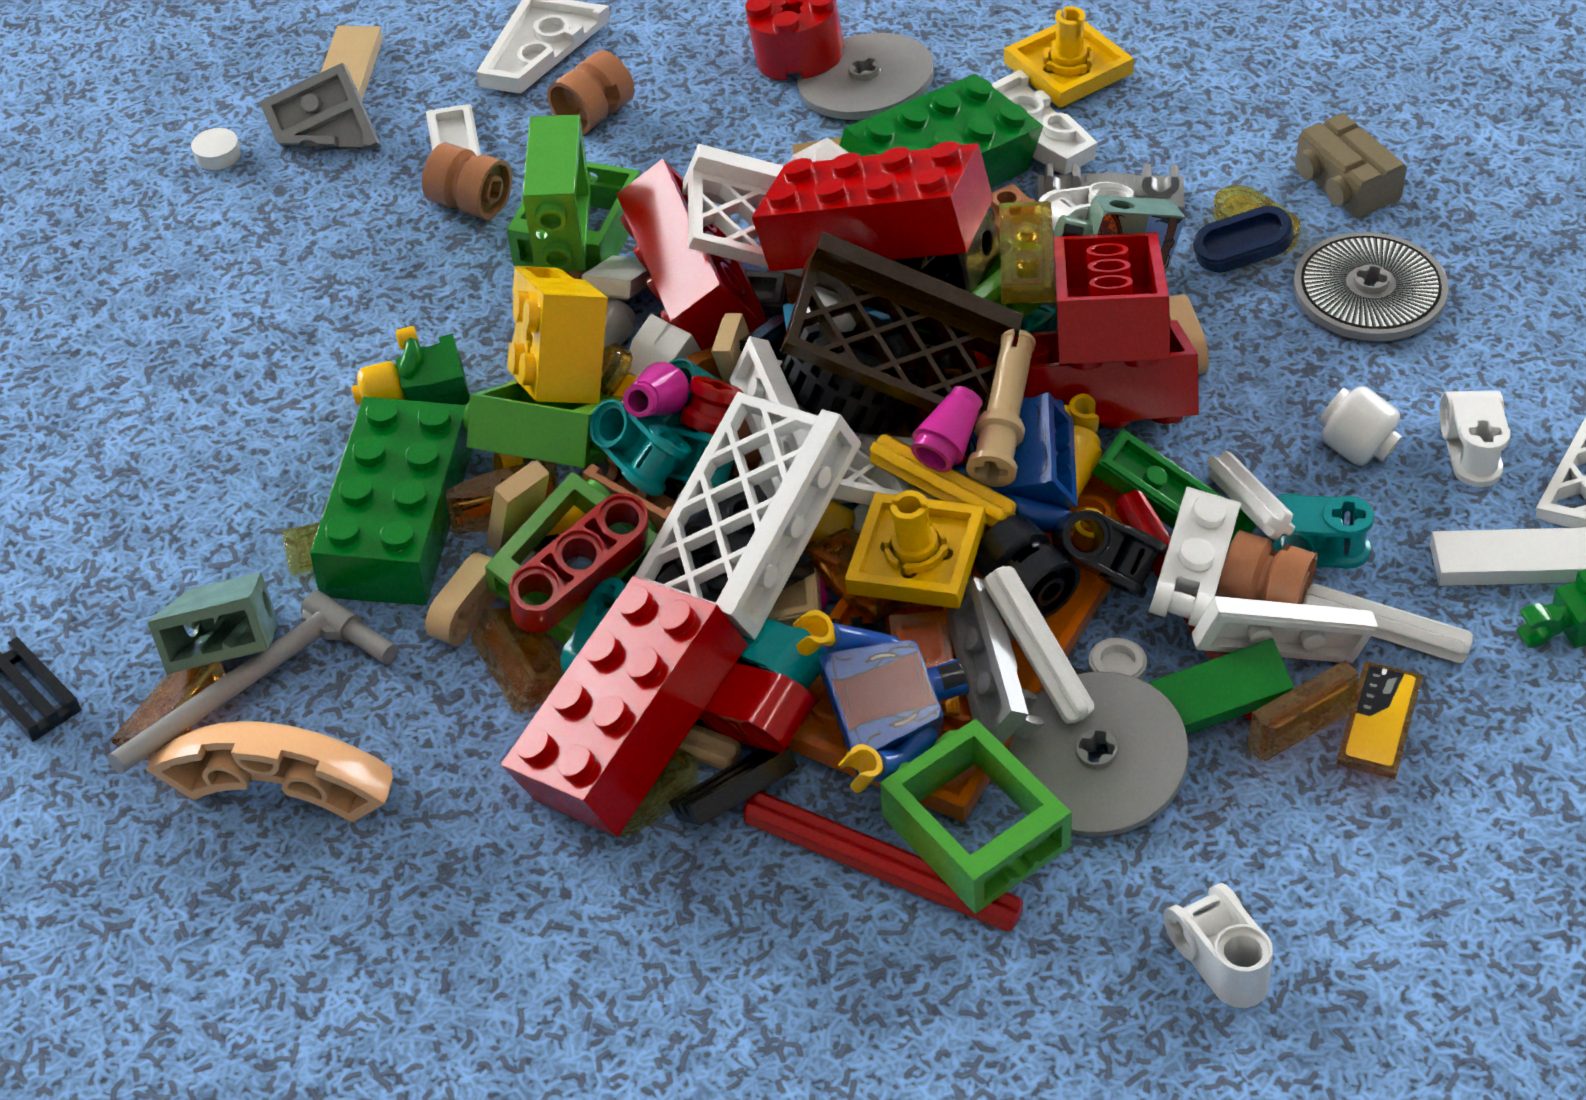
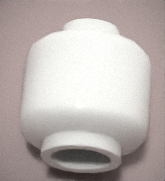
M1359 386L1351 392L1343 388L1330 402L1318 420L1324 426L1322 430L1323 442L1357 466L1368 464L1374 457L1384 462L1403 437L1395 431L1400 421L1398 409L1365 386Z

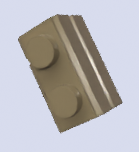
M1344 112L1326 119L1324 124L1319 122L1303 129L1299 135L1297 155L1295 157L1296 168L1304 179H1312L1326 192L1328 199L1333 205L1344 207L1358 219L1376 211L1378 207L1381 209L1397 202L1402 197L1407 166L1363 128L1359 127Z

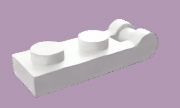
M1186 487L1149 613L1166 617L1167 612L1188 618V625L1196 627L1215 596L1240 509V502Z

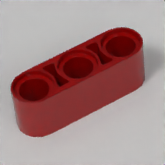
M627 493L613 494L605 498L522 565L513 574L509 584L511 615L516 625L524 631L531 633H542L550 630L584 603L600 582L610 577L614 578L636 560L645 550L647 543L648 513L643 502L634 495ZM618 522H625L631 524L635 529L628 534H618L611 531L609 527ZM580 556L588 558L593 562L591 566L580 570L573 569L565 564L571 558ZM537 591L545 593L550 597L547 602L535 606L529 605L522 600L525 595Z
M735 663L695 724L729 736L739 743L782 754L816 705V699L805 687L785 675Z

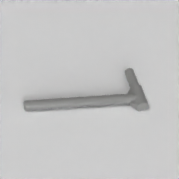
M319 590L313 591L307 595L301 605L302 623L273 642L267 651L258 652L108 754V761L117 773L123 774L320 637L325 640H340L344 643L349 641L385 665L394 661L398 654V646L363 624L361 617Z

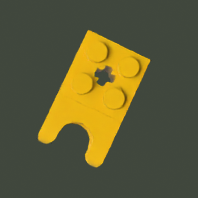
M515 266L512 290L514 296L513 319L515 330L512 343L509 342L507 370L535 401L599 404L608 297L588 281L574 279L564 270L549 267Z

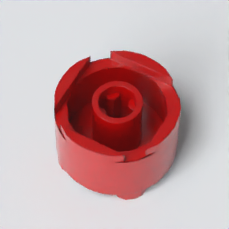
M748 0L746 2V18L757 67L765 76L776 80H788L786 73L801 72L802 79H807L829 71L840 62L843 56L841 49L844 47V39L836 0Z

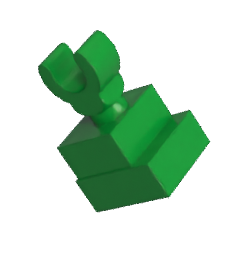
M1586 569L1577 572L1575 582L1555 588L1552 604L1543 605L1536 603L1520 610V614L1528 625L1518 627L1516 631L1528 648L1538 647L1562 631L1574 648L1586 646Z

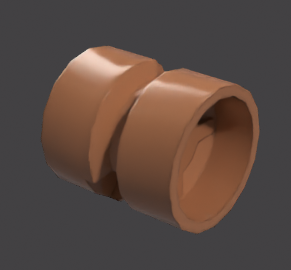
M598 50L578 64L575 70H570L548 87L547 98L554 116L580 114L582 133L585 135L604 121L607 115L613 114L631 101L635 88L631 74L623 62L606 50Z
M444 142L435 147L425 163L422 173L423 195L428 201L453 209L459 208L461 212L491 220L504 208L509 199L512 188V171L507 161L485 154L476 156L472 150Z
M1239 530L1225 558L1217 596L1303 604L1305 594L1314 580L1318 553L1289 544L1280 551L1274 550L1271 539Z

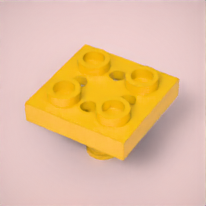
M1074 6L1063 7V11L1057 10L1055 13V25L1004 48V63L1014 72L1021 69L1029 77L1028 83L1037 90H1043L1059 108L1133 74L1134 58L1085 21V12Z
M914 490L903 491L897 495L875 492L844 579L847 594L960 609L987 522L985 506L926 499L922 493ZM913 573H916V576H914L913 578L903 577V575L905 574L912 575Z

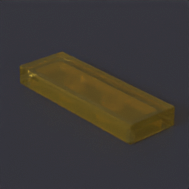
M1009 202L999 204L1001 304L1056 302L1051 202Z

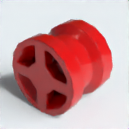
M693 376L688 387L692 397L689 405L682 408L679 419L691 428L714 434L737 392H744L734 385L717 379Z

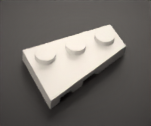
M522 0L477 70L478 86L521 94L610 21L609 6L574 0Z
M1021 69L992 83L996 90L1013 103L1022 106L1030 116L1044 125L1032 158L1045 165L1053 163L1054 172L1063 175L1072 172V164H1079L1081 167L1095 159L1098 142L1068 114L1056 113L1050 107L1051 98L1043 90L1033 91L1028 86L1029 77Z

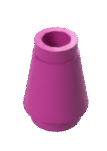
M667 362L652 363L644 369L624 392V407L634 417L675 414L684 407L688 399V380L685 374L673 364Z
M954 387L951 393L913 432L914 443L911 446V452L914 457L926 467L938 472H948L953 465L960 464L963 461L979 410L983 405L981 398L966 387Z

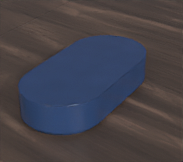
M1262 206L1207 224L1198 231L1194 238L1193 248L1196 260L1200 266L1209 271L1224 273L1277 256L1286 251L1293 241L1292 221L1285 210L1276 206Z

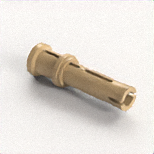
M1014 329L1007 330L1001 335V346L987 411H984L977 418L974 433L978 441L976 451L968 457L966 471L973 480L986 486L1003 487L1011 484L1016 478L1018 466L1014 460L1016 446L1023 442L1025 427L1019 416L1032 352L1036 344L1035 338L1024 330L1019 331L1016 347L1013 346Z

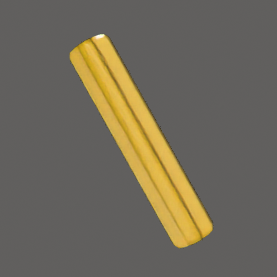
M888 434L880 435L877 441L873 442L870 447L871 454L869 460L872 464L941 501L985 506L986 525L990 527L998 521L1006 519L1008 516L1016 515L1017 505L1013 500L953 468L948 472H938L926 467L914 457L911 452V446Z

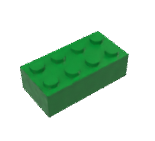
M973 74L845 127L839 146L849 153L868 156L882 154L896 147H906L909 151L929 149L937 144L948 141L957 142L959 145L978 143L990 188L1023 174L1029 169L1044 125L1030 116L1022 106L1013 103L996 90L988 80Z
M363 396L310 550V557L319 591L330 598L427 605L455 512L452 492L463 485L473 448L466 447L467 430L463 424L466 405Z

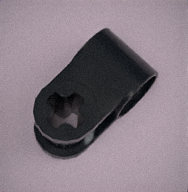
M1093 510L1077 511L1062 516L1054 525L1051 535L1052 544L1057 545L1077 566L1097 575L1105 583L1138 598H1144L1147 592L1144 583L1157 556L1164 555L1168 548V545L1152 535L1123 525ZM1078 521L1086 522L1094 533L1093 545L1086 552L1077 550L1071 542V529Z

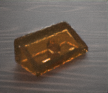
M511 608L483 609L471 635V641L513 711H523L544 702L564 675L561 669V655L546 632L531 633L518 627L512 618Z
M221 661L167 674L111 738L112 743L118 747L122 746L225 676ZM187 730L179 734L174 739L184 735L187 732ZM159 749L146 757V759L152 760Z

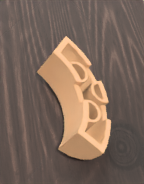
M252 721L218 723L188 732L162 746L146 769L155 777L193 800H198L203 796L221 791L247 790L251 780L282 784V791L286 796L320 806L350 822H355L384 805L393 779L391 766L348 743L298 727Z

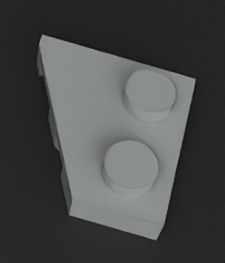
M344 63L335 65L259 101L276 142L281 146L381 147V143L351 74Z

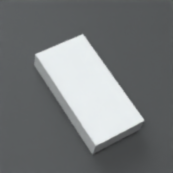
M471 104L426 111L432 151L437 145L447 142L472 150L476 156L481 155Z
M612 255L582 274V279L588 281L607 297L628 300L648 286L646 279L651 275L637 258Z

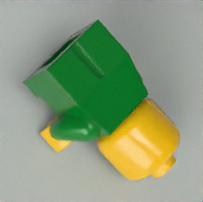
M414 326L396 330L398 345L400 349H404L403 355L395 359L396 364L392 361H386L363 367L357 372L358 384L351 386L357 406L361 405L363 396L459 405L467 404L470 401V393L462 360L453 334L439 337L440 343L428 347H420L419 338Z

